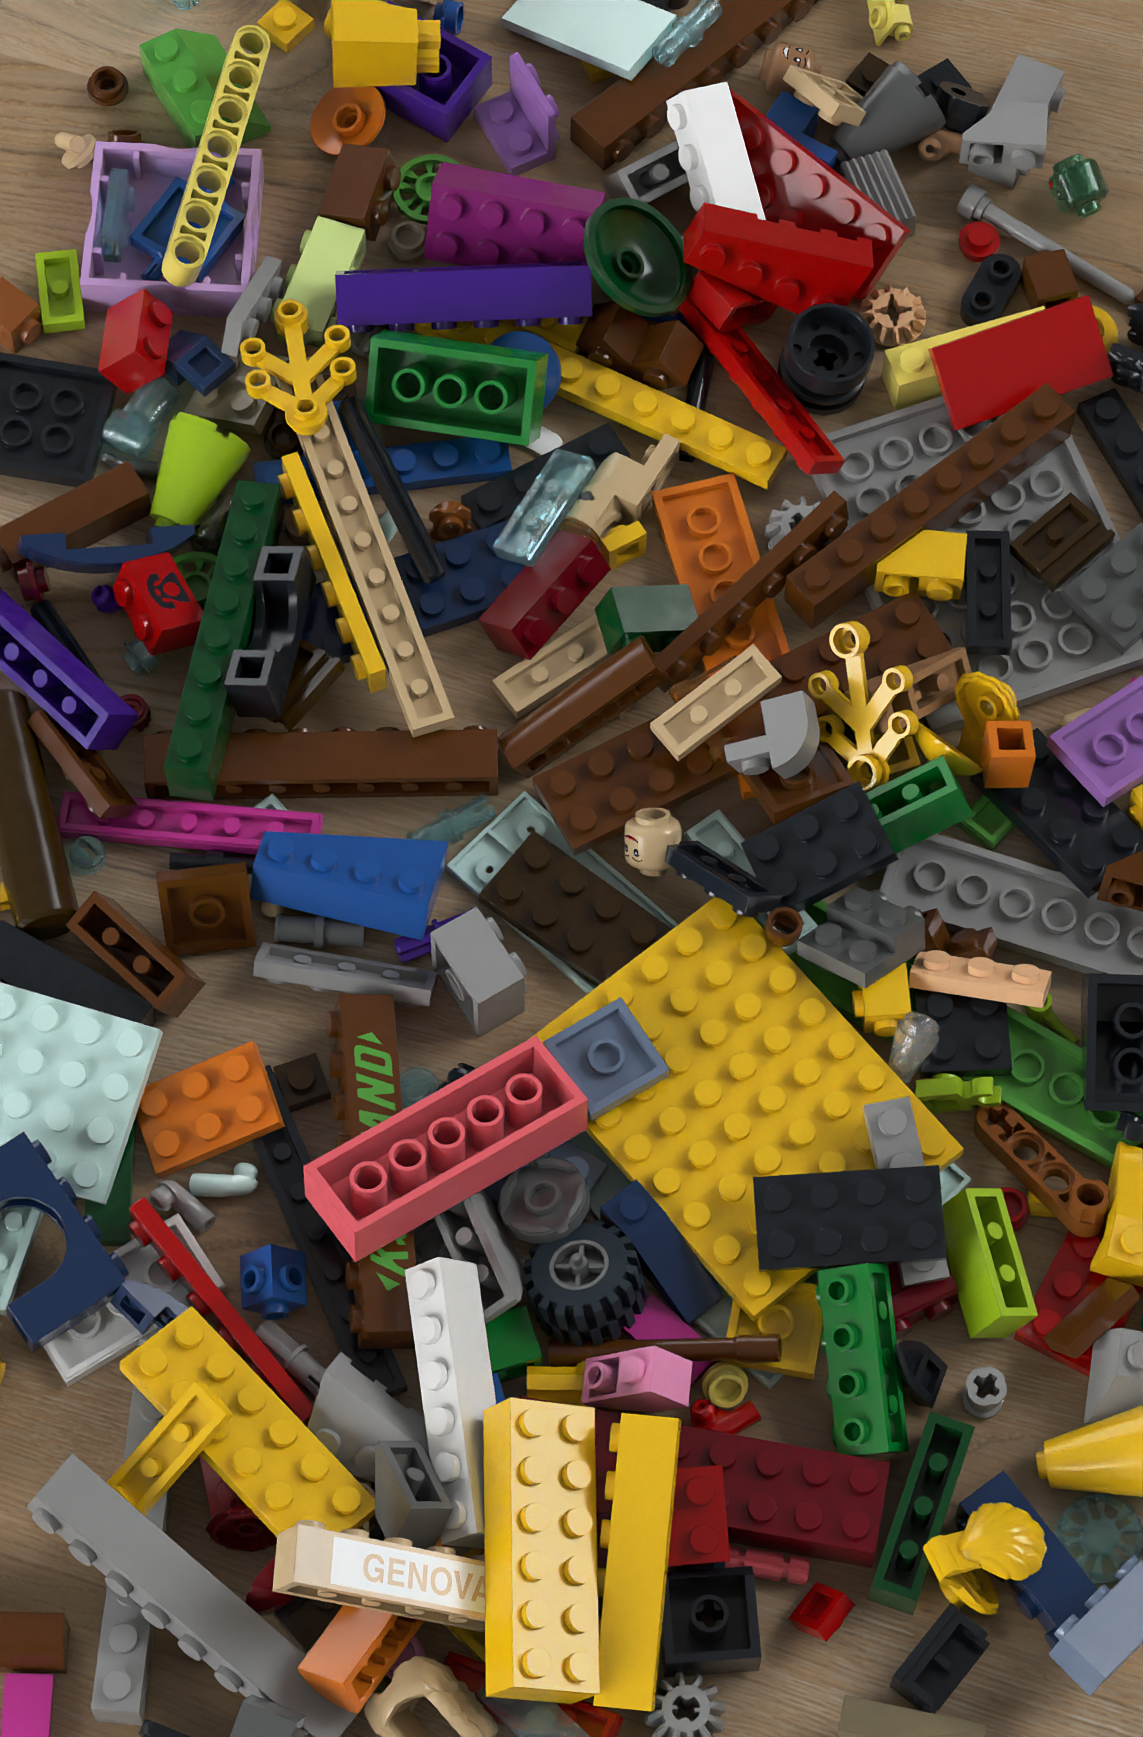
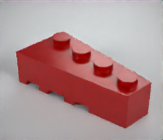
M706 202L703 203L683 234L685 263L797 315L813 305L825 303L847 307L874 268L871 239L857 236L855 241L837 237V232L820 228L819 232L801 229L796 227L795 222L782 219L776 223L757 218L755 213Z

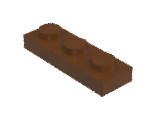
M36 710L27 723L37 735L39 744L50 752L61 766L63 776L73 783L86 799L85 803L89 810L99 816V818L128 817L137 804L96 750H87L45 710Z

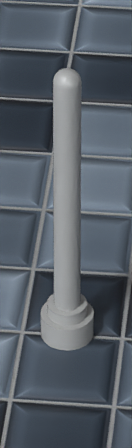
M973 183L962 196L956 212L970 221L974 218L978 221L985 219L1036 251L1049 250L1051 252L1064 249L1072 272L1123 304H1129L1134 300L1135 293L1131 288L992 204L993 200L987 197L988 192Z

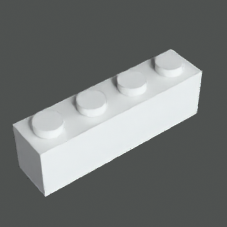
M728 82L685 90L667 100V118L670 127L675 131L679 146V162L687 174L690 185V201L693 208L698 212L703 203L706 202L755 213L758 219L766 220Z

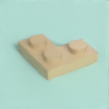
M793 65L789 66L783 77V80L796 90L793 95L807 105L817 106L820 109L818 115L825 121L835 126H840L842 122L859 127L866 114V111L857 105L863 96L845 82Z

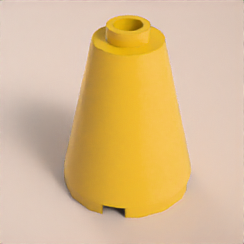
M1143 1405L1044 1441V1451L1036 1452L1040 1480L1048 1479L1050 1488L1143 1497Z

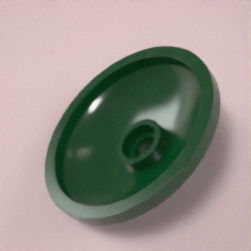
M625 197L610 199L591 213L584 229V251L589 269L606 295L623 308L635 314L648 317L666 315L680 306L690 291L692 267L684 262L683 240L670 221L652 206L637 199Z

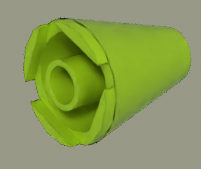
M179 412L177 416L174 414L169 424L150 510L151 518L156 521L154 527L195 526L248 459L251 451L248 444L231 432L228 437L216 431L218 425L211 421L183 412Z

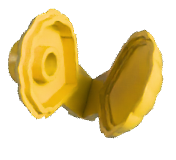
M979 671L962 674L954 686L955 702L965 722L958 748L949 744L920 722L918 730L914 734L926 759L930 762L943 755L954 775L971 776L983 770L980 767V749L987 721H1020L1017 698L1012 688L996 677L988 676Z
M990 1502L982 1504L976 1511L971 1513L964 1531L945 1536H935L923 1546V1551L937 1576L941 1591L950 1603H953L959 1609L964 1605H968L976 1612L985 1615L998 1614L999 1597L986 1571L1005 1580L1022 1581L1040 1570L1047 1547L1042 1527L1033 1520L1028 1512L1006 1502ZM979 1581L983 1583V1591L981 1590Z

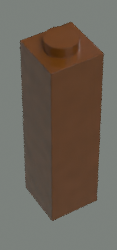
M126 461L1 526V572L4 573L9 570L16 583H19L17 568L26 566V562L30 561L17 552V544L21 535L65 532L66 548L81 549L87 548L150 515L151 501L149 492L130 462ZM36 563V564H37V567H42V566H44V565H41V564H39V563Z

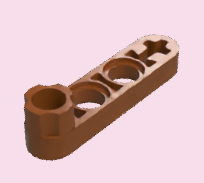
M1003 1102L999 1106H980L977 1110L974 1124V1132L978 1140L1069 1231L1081 1237H1093L1100 1234L1105 1227L1110 1194L1108 1186L1099 1179L1088 1180L1083 1178L1011 1106ZM990 1120L994 1124L989 1126L987 1121ZM1003 1122V1129L996 1123ZM1026 1146L1035 1150L1038 1156L1033 1160L1025 1161L1016 1157L1013 1151L1018 1147ZM1057 1176L1065 1180L1068 1187L1061 1191H1054L1046 1187L1043 1181L1048 1177Z

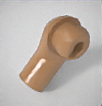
M942 128L919 142L918 154L926 162L938 161L952 153L960 155L963 134Z

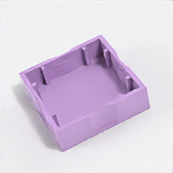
M96 141L90 187L92 215L85 233L80 277L84 311L107 312L109 307L145 288L159 301L164 302L173 311V315L227 318L256 271L264 186L262 149L239 148L231 174L235 179V184L224 197L229 206L246 214L243 229L201 283L195 281L190 286L179 287L169 283L164 276L159 281L141 279V274L147 269L153 259L146 253L131 246L130 235L176 177L186 182L188 181L198 147L177 149L146 143ZM210 152L213 156L217 158H223L217 152Z

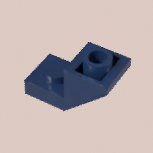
M180 330L169 339L165 374L178 386L187 380L204 397L236 372V365L226 354L221 353L222 350L205 335Z

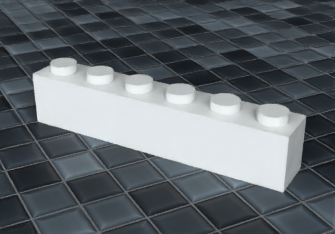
M437 1257L406 1269L405 1276L430 1462L453 1506V1510L440 1535L441 1544L482 1549L484 1548L483 1410L496 1405L477 1264Z

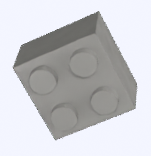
M476 906L430 932L432 968L435 972H438V977L478 1037L485 1035L525 1012L524 994L527 993V988L524 983V977L527 976V971L519 956L515 952L508 954L501 941L504 940L502 932L492 917L485 919Z

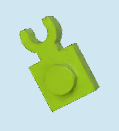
M941 1073L934 1075L932 1079L916 1080L915 1096L932 1114L974 1110V1105L986 1107L1001 1105L1002 1087L994 1086L993 1077H978L971 1081H963L956 1075Z

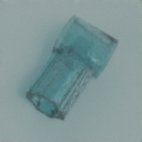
M162 377L137 389L123 410L116 409L107 420L102 433V442L136 460L143 461L149 455L156 442L159 426L179 398L178 390Z

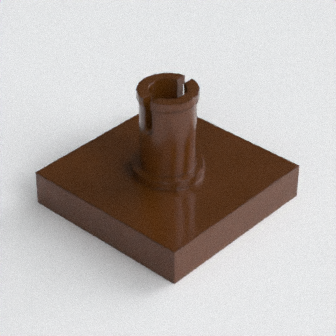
M820 740L811 762L801 772L790 778H782L772 769V765L769 766L768 771L761 774L744 775L741 773L774 825L855 783L829 744Z
M246 862L156 872L166 947L174 955L179 956L256 946Z

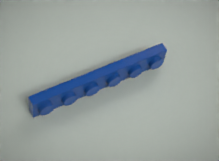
M467 437L385 447L407 491L492 481L512 471L509 446L505 442ZM352 451L368 494H380L359 451ZM300 457L317 501H322L306 457ZM282 459L253 463L255 482L279 484L277 475L283 474ZM281 492L283 505L294 504L292 498L285 500Z

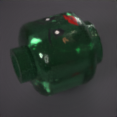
M1075 154L1063 159L1052 167L1054 173L1049 177L1048 186L1061 213L1066 215L1077 213L1079 219H1084L1102 209L1100 202L1107 197L1109 187L1095 159L1084 158L1082 154Z

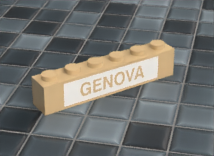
M315 1520L297 1521L295 1526L277 1535L273 1592L485 1632V1555H473L470 1558L456 1556V1550L449 1547L433 1546L427 1548V1550L412 1547L413 1542L405 1538L393 1537L386 1538L384 1541L369 1538V1532L360 1529H343L340 1532L326 1530L323 1522Z

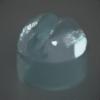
M81 836L71 846L70 859L72 866L79 873L94 874L105 865L106 853L103 844L97 838ZM82 848H89L97 856L92 860Z

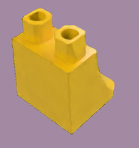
M331 0L333 88L416 85L417 73H439L440 20H417V9L392 5L380 0Z

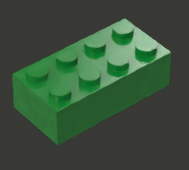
M384 330L371 337L365 409L372 423L529 446L539 439L541 435L549 353Z

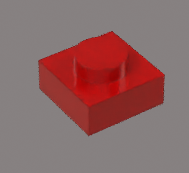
M816 1582L788 1619L798 1630L827 1642L833 1633L840 1628L843 1620L855 1604L845 1593Z

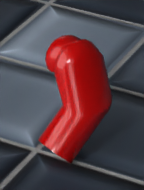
M708 1399L697 1400L690 1408V1421L692 1425L701 1429L736 1435L761 1421L760 1414L751 1400L729 1412L714 1407Z

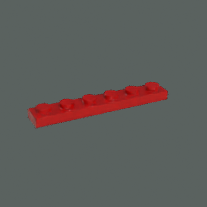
M687 296L683 303L678 306V309L685 316V321L695 329L707 345L708 351L719 360L729 373V378L739 386L750 400L753 409L763 417L773 430L774 436L796 460L797 466L807 475L838 473L845 463V459L740 326L728 332L719 331Z
M142 1197L130 1206L129 1213L132 1223L128 1225V1228L135 1239L144 1248L149 1244L161 1257L156 1262L164 1275L172 1283L179 1279L189 1292L185 1299L190 1307L192 1306L202 1317L208 1315L218 1328L216 1332L234 1351L238 1352L246 1364L307 1427L314 1407L145 1197Z

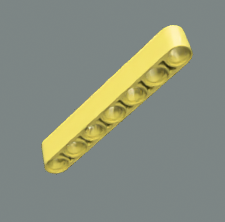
M255 25L242 26L237 30L222 68L162 262L161 271L163 276L174 286H190L196 281L209 250L270 50L271 41L269 35L264 29ZM243 49H248L254 54H248ZM232 83H237L244 89L237 88ZM221 117L228 118L233 123H227ZM210 152H217L223 158H217L213 156ZM199 187H206L210 189L213 193H206L202 191ZM188 222H196L202 228H194ZM176 257H184L192 264H184Z

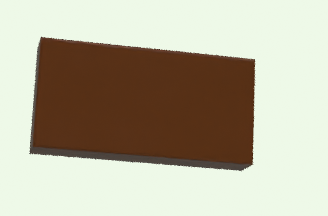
M1107 1278L1044 1337V1340L1051 1350L1075 1359L1079 1358L1129 1311L1141 1297L1133 1285Z

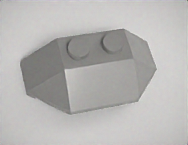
M483 1189L413 1229L416 1265L437 1257L477 1264L485 1325L520 1302L525 1272L493 1201Z

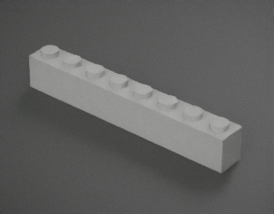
M139 1339L138 1347L147 1340ZM134 1384L123 1463L164 1417ZM174 1484L145 1516L167 1536ZM108 1585L106 1588L91 1711L96 1722L142 1726L145 1719L156 1627L142 1615V1607L130 1596L122 1597L118 1595Z
M73 1453L26 1506L33 1513L32 1519L42 1530L49 1534L56 1532L69 1544L68 1549L78 1561L87 1566L93 1564L106 1576V1584L115 1593L122 1597L130 1596L142 1607V1615L152 1625L159 1629H164L165 1627L179 1639L178 1645L184 1653L194 1660L200 1661L202 1659L216 1671L214 1673L215 1678L226 1689L232 1692L239 1691L246 1698L253 1694L306 1715L302 1730L308 1732L307 1737H340L357 1714L331 1703L306 1682L297 1668L306 1657L303 1652Z

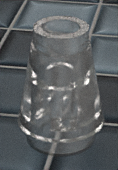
M908 1012L904 1019L897 1022L888 1060V1066L904 1083L911 1081L913 1075H915L939 1042V1036L937 1035L939 1025L930 1017L917 1012Z

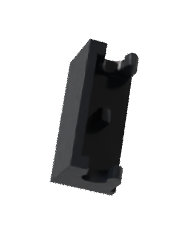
M950 1603L893 1675L890 1687L920 1711L936 1714L989 1647L990 1643L985 1639L988 1636L987 1632L962 1613L957 1606Z

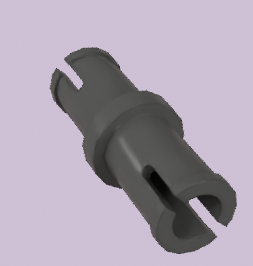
M276 914L274 942L312 943L314 948L324 949V944L364 948L366 927L316 915V917Z

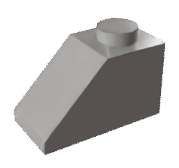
M1126 1328L1108 1329L1093 1343L1084 1424H1092L1143 1405V1332Z

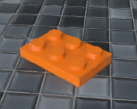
M253 1041L146 1085L136 1114L155 1174L160 1178L169 1176L285 1127L259 1047Z

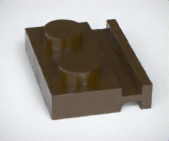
M1070 492L1010 543V554L1038 580L1041 578L1053 593L1112 543L1115 532L1112 529L1107 530L1101 524V519Z
M301 638L280 718L266 719L275 724L277 722L283 724L285 729L291 732L344 672L345 668L341 659L328 656L326 651Z

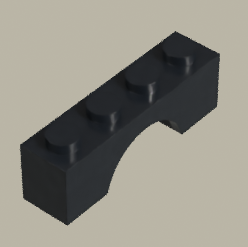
M262 546L253 578L256 597V619L253 637L247 650H233L224 683L238 717L280 718L317 580L304 546Z

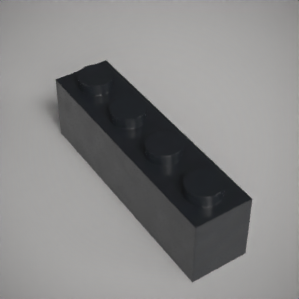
M0 921L1 983L150 1027L154 1026L157 1020L154 1006L150 1002L6 921Z

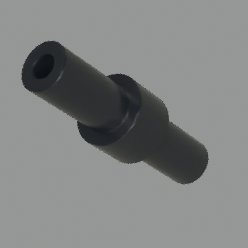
M206 850L205 854L171 852L169 868L170 870H181L246 862L247 874H252L255 857L226 856L225 851Z

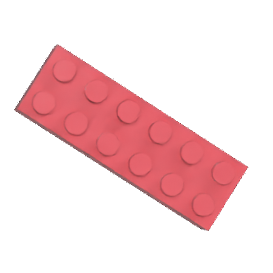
M534 1036L303 1166L305 1196L353 1260L357 1262L587 1130L588 1099L539 1038Z

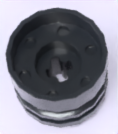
M832 303L813 305L797 315L789 327L785 346L779 358L777 374L808 413L821 416L837 414L854 404L862 392L867 373L874 358L876 342L872 329L860 314L843 305Z

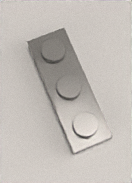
M266 256L227 317L221 353L238 357L241 343L248 338L256 337L259 322L266 323L271 311L272 301L275 302L277 298H281L285 279L280 277L282 260Z

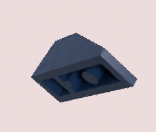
M637 1179L600 1207V1221L606 1223L607 1229L614 1225L621 1229L623 1237H629L633 1243L634 1250H636L643 1275L685 1323L691 1325L724 1298L722 1292L666 1212Z

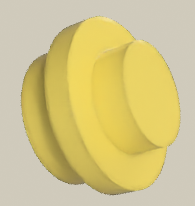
M720 1362L711 1366L705 1372L701 1383L706 1399L722 1408H730L739 1404L747 1393L749 1385L743 1368L732 1362Z

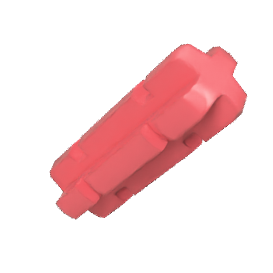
M729 1545L730 1562H725V1568L753 1566L754 1578L779 1582L780 1578H787V1583L804 1585L808 1580L810 1561L806 1557L791 1555L790 1559H786L784 1554L750 1548H747L746 1552L739 1551L740 1547Z

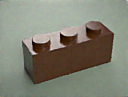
M93 891L66 924L75 935L161 1012L178 1018L206 984L114 899L96 891Z

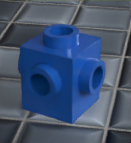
M268 1244L240 1256L242 1309L261 1313V1318L265 1320H281L287 1318L289 1312L307 1305L305 1252Z

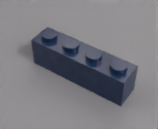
M1003 1470L959 1503L955 1515L958 1519L956 1527L959 1532L964 1531L971 1513L976 1511L982 1504L990 1502L1012 1504L1014 1507L1028 1512L1033 1520L1042 1527L1047 1547L1042 1567L1039 1571L1029 1575L1028 1578L1022 1581L1013 1579L1006 1581L1017 1593L1015 1601L1025 1616L1030 1620L1036 1617L1047 1631L1044 1636L1051 1649H1053L1059 1642V1639L1054 1635L1055 1631L1073 1613L1081 1619L1089 1611L1084 1604L1098 1588ZM994 1575V1577H995L998 1581H1000V1582L1005 1581V1579L1000 1578V1577Z

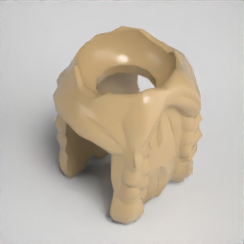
M418 1655L401 1663L394 1670L393 1679L389 1686L382 1693L374 1692L364 1705L366 1719L374 1732L382 1737H434L414 1714L416 1703L423 1696L427 1697L461 1737H492L499 1731L493 1717L484 1709L483 1704L477 1700L475 1694L467 1688L466 1684L455 1678L450 1666Z

